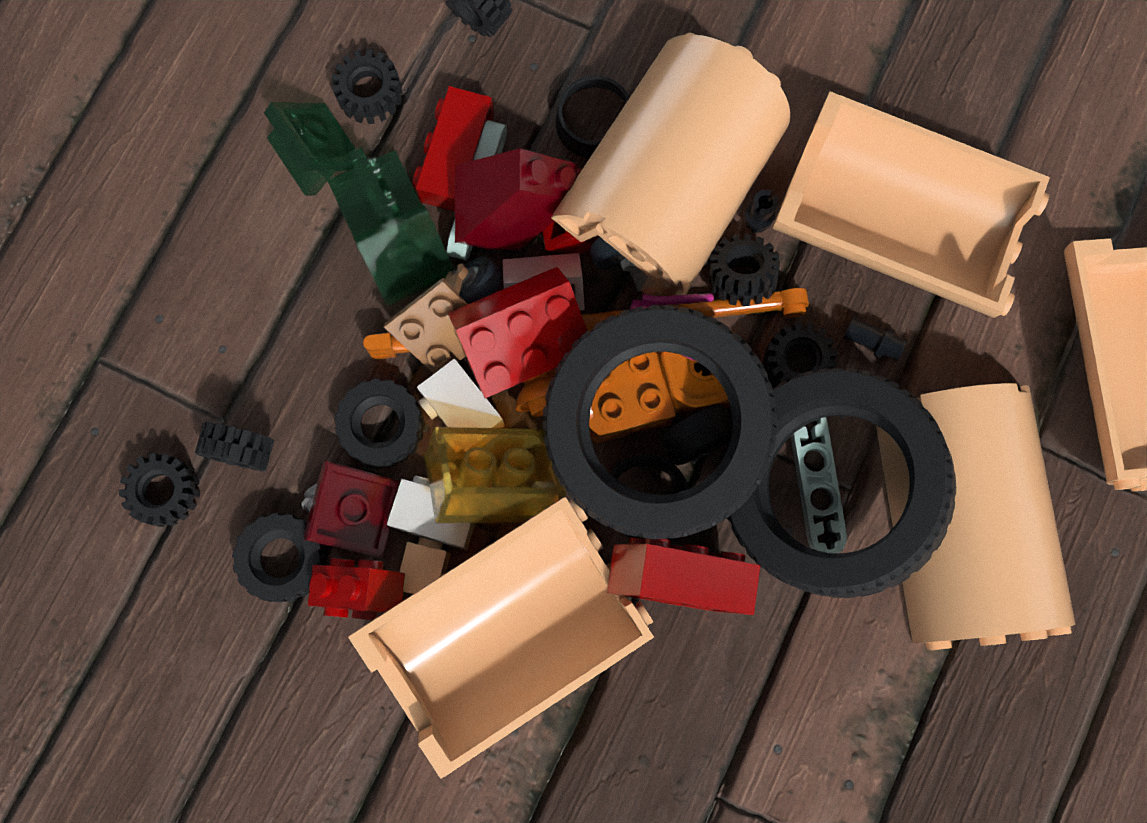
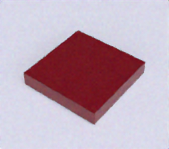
M328 461L323 462L303 540L376 558H383L390 530L387 522L401 481Z

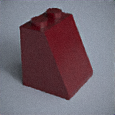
M516 149L455 165V243L510 253L519 251L554 222L551 216L566 193L570 191L577 178V164L524 149Z

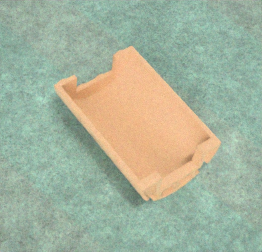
M686 33L685 35L671 38L666 42L551 218L580 242L598 235L649 276L640 290L644 294L651 296L686 295L789 125V103L780 87L781 82L779 78L773 73L768 72L760 63L753 59L751 52L745 47L732 46L721 40L694 33ZM674 304V305H670V306H674V308H678L680 304Z
M830 91L794 172L772 229L995 318L999 315L1005 316L1013 304L1015 294L1010 293L1015 278L1006 273L1010 263L1013 264L1022 249L1023 243L1019 242L1018 239L1023 226L1034 215L1040 216L1048 203L1050 195L1045 193L1050 177Z
M1111 238L1073 241L1065 248L1064 257L1107 484L1114 485L1115 490L1131 489V492L1147 490V247L1113 250Z
M1002 383L942 390L922 394L920 398H917L933 416L944 436L952 456L957 487L951 524L948 525V532L938 550L933 552L931 559L918 572H914L910 575V578L902 582L912 643H926L927 650L952 648V640L979 638L980 646L1006 643L1005 635L1020 633L1021 641L1045 639L1048 636L1072 633L1071 626L1076 625L1030 387L1027 385L1020 386L1021 392L1018 391L1016 383ZM876 425L894 527L900 519L908 500L909 471L905 457L898 444L887 432Z
M563 497L348 636L371 673L375 670L379 671L418 731V745L440 779L654 638L647 627L653 623V620L640 601L633 605L626 596L607 593L611 562L605 565L598 552L603 549V546L591 528L585 529L582 522L588 518L583 509L572 499L568 501L566 497Z

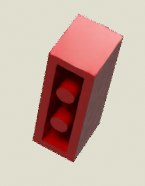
M449 86L445 99L440 98L438 100L435 110L437 124L434 133L429 132L427 134L424 144V154L427 155L423 166L416 168L413 178V187L416 188L421 203L455 212V165L474 160L484 126L488 120L492 121L494 117L492 97Z

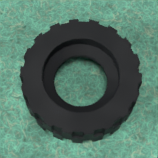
M372 379L371 382L364 381L359 383V386L356 388H351L346 393V397L339 402L338 413H335V432L340 439L339 443L357 461L364 465H370L373 468H380L381 466L389 468L395 466L396 463H403L408 460L407 457L411 453L414 454L418 449L419 441L422 442L424 436L422 430L425 427V421L422 416L423 412L413 395L405 387L399 386L391 380L381 381L380 379ZM377 405H385L392 408L399 418V428L395 436L381 443L367 439L361 429L363 415L368 409Z
M271 513V516H261L253 524H248L244 528L243 534L239 535L236 540L237 545L232 554V558H234V565L232 566L234 573H237L239 578L237 581L247 589L246 592L264 601L282 603L296 601L301 596L305 597L310 591L309 585L313 565H325L327 551H324L322 544L303 540L307 526L306 521L289 514ZM275 539H288L298 548L299 564L289 576L283 578L272 577L262 567V551L269 542Z

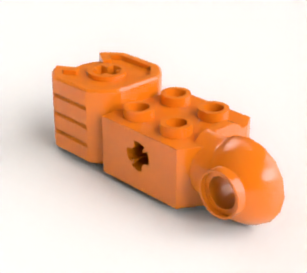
M671 352L642 354L620 364L600 385L590 411V436L594 442L601 443L671 425L676 415L687 418L703 409L720 404L727 410L730 407L729 399L718 379L699 362ZM555 368L524 381L525 386L520 391L516 400V411L531 412L533 417L543 416V409L547 403L545 397L551 378L555 377ZM695 368H701L705 370L708 375L702 376L701 374L703 371L697 373L695 371Z

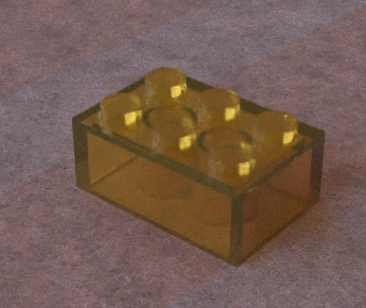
M434 427L426 451L425 461L435 523L526 522L565 497V487L561 486L551 467L553 464L546 452L544 442L545 430Z

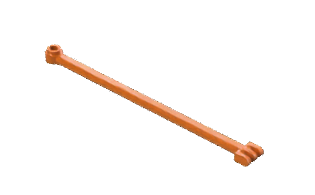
M792 288L772 293L769 299L763 297L762 303L757 305L754 300H750V306L743 307V301L737 300L735 306L729 304L730 298H727L724 301L718 299L711 302L680 304L678 308H689L703 313L704 316H711L713 318L778 310L783 312L785 318H794L806 314V307H808L809 301L806 289ZM625 310L582 315L586 329L591 331L594 329V325L612 315H620ZM390 333L368 335L363 341L364 347L374 359L397 357L396 354L410 352Z

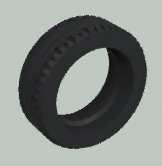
M651 305L650 308L636 307L622 311L620 315H612L594 325V329L591 331L587 330L571 345L572 349L564 354L555 369V377L551 378L545 397L547 403L543 409V430H545L544 442L546 452L553 464L551 467L561 486L565 487L569 497L581 509H584L589 516L601 524L614 528V530L621 533L649 539L684 537L711 528L732 515L748 500L760 484L770 464L777 435V413L775 397L767 377L768 375L757 355L755 356L751 347L737 333L732 332L728 326L711 316H704L703 313L684 307L679 309L670 305ZM651 352L681 354L705 366L724 388L732 411L733 426L731 440L727 452L718 467L710 476L696 486L668 495L639 492L615 479L597 457L590 436L589 419L591 406L595 394L604 379L625 361Z
M842 368L820 369L817 373L809 371L802 375H796L789 382L783 381L775 388H772L776 402L777 435L770 464L760 484L748 500L737 511L727 517L728 521L732 523L731 529L740 545L746 549V553L756 564L760 565L761 568L778 580L812 594L833 598H855L857 596L864 597L883 592L884 589L897 586L910 578L911 574L918 572L931 559L933 552L938 550L948 532L947 528L951 524L955 509L957 489L951 453L938 424L930 412L923 407L917 398L906 389H901L897 383L880 375L873 376L871 372L859 371L857 369L849 368L847 371H844ZM836 415L861 418L887 432L898 444L905 457L910 480L908 500L896 525L876 543L849 553L821 552L795 540L778 521L769 496L771 467L784 443L803 426L815 420Z

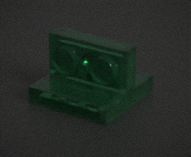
M271 102L264 111V114L274 127L267 139L305 196H315L335 171H356L364 160L325 103Z
M362 147L348 153L354 168L327 180L359 249L427 219L426 213L396 150L376 159L373 157L368 160Z
M421 205L353 237L387 306L437 283L442 278L446 279L450 271L454 274L456 273L425 205Z

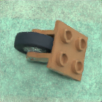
M484 256L478 257L466 265L459 264L457 270L450 271L446 279L442 278L385 322L384 328L435 374L453 359L459 362L465 357L447 313L494 294L501 282L502 273L489 258Z

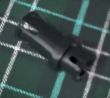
M761 190L756 193L753 202L746 208L745 224L747 228H752L751 232L753 233L765 231L775 220L778 198L775 194L770 199L772 194L770 190Z
M855 316L843 337L846 340L849 339L875 351L874 356L882 358L884 355L895 362L900 358L908 341L905 338L902 339L893 335L894 330L887 328L884 331L857 319Z

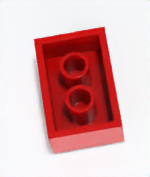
M558 267L447 313L484 398L556 368L564 354L572 349L571 345L587 331L571 284Z
M629 538V544L614 545L607 593L713 612L754 616L760 565L746 563V555L721 551L720 554L708 552L709 548L698 545L684 544V547L671 545V541L667 539Z

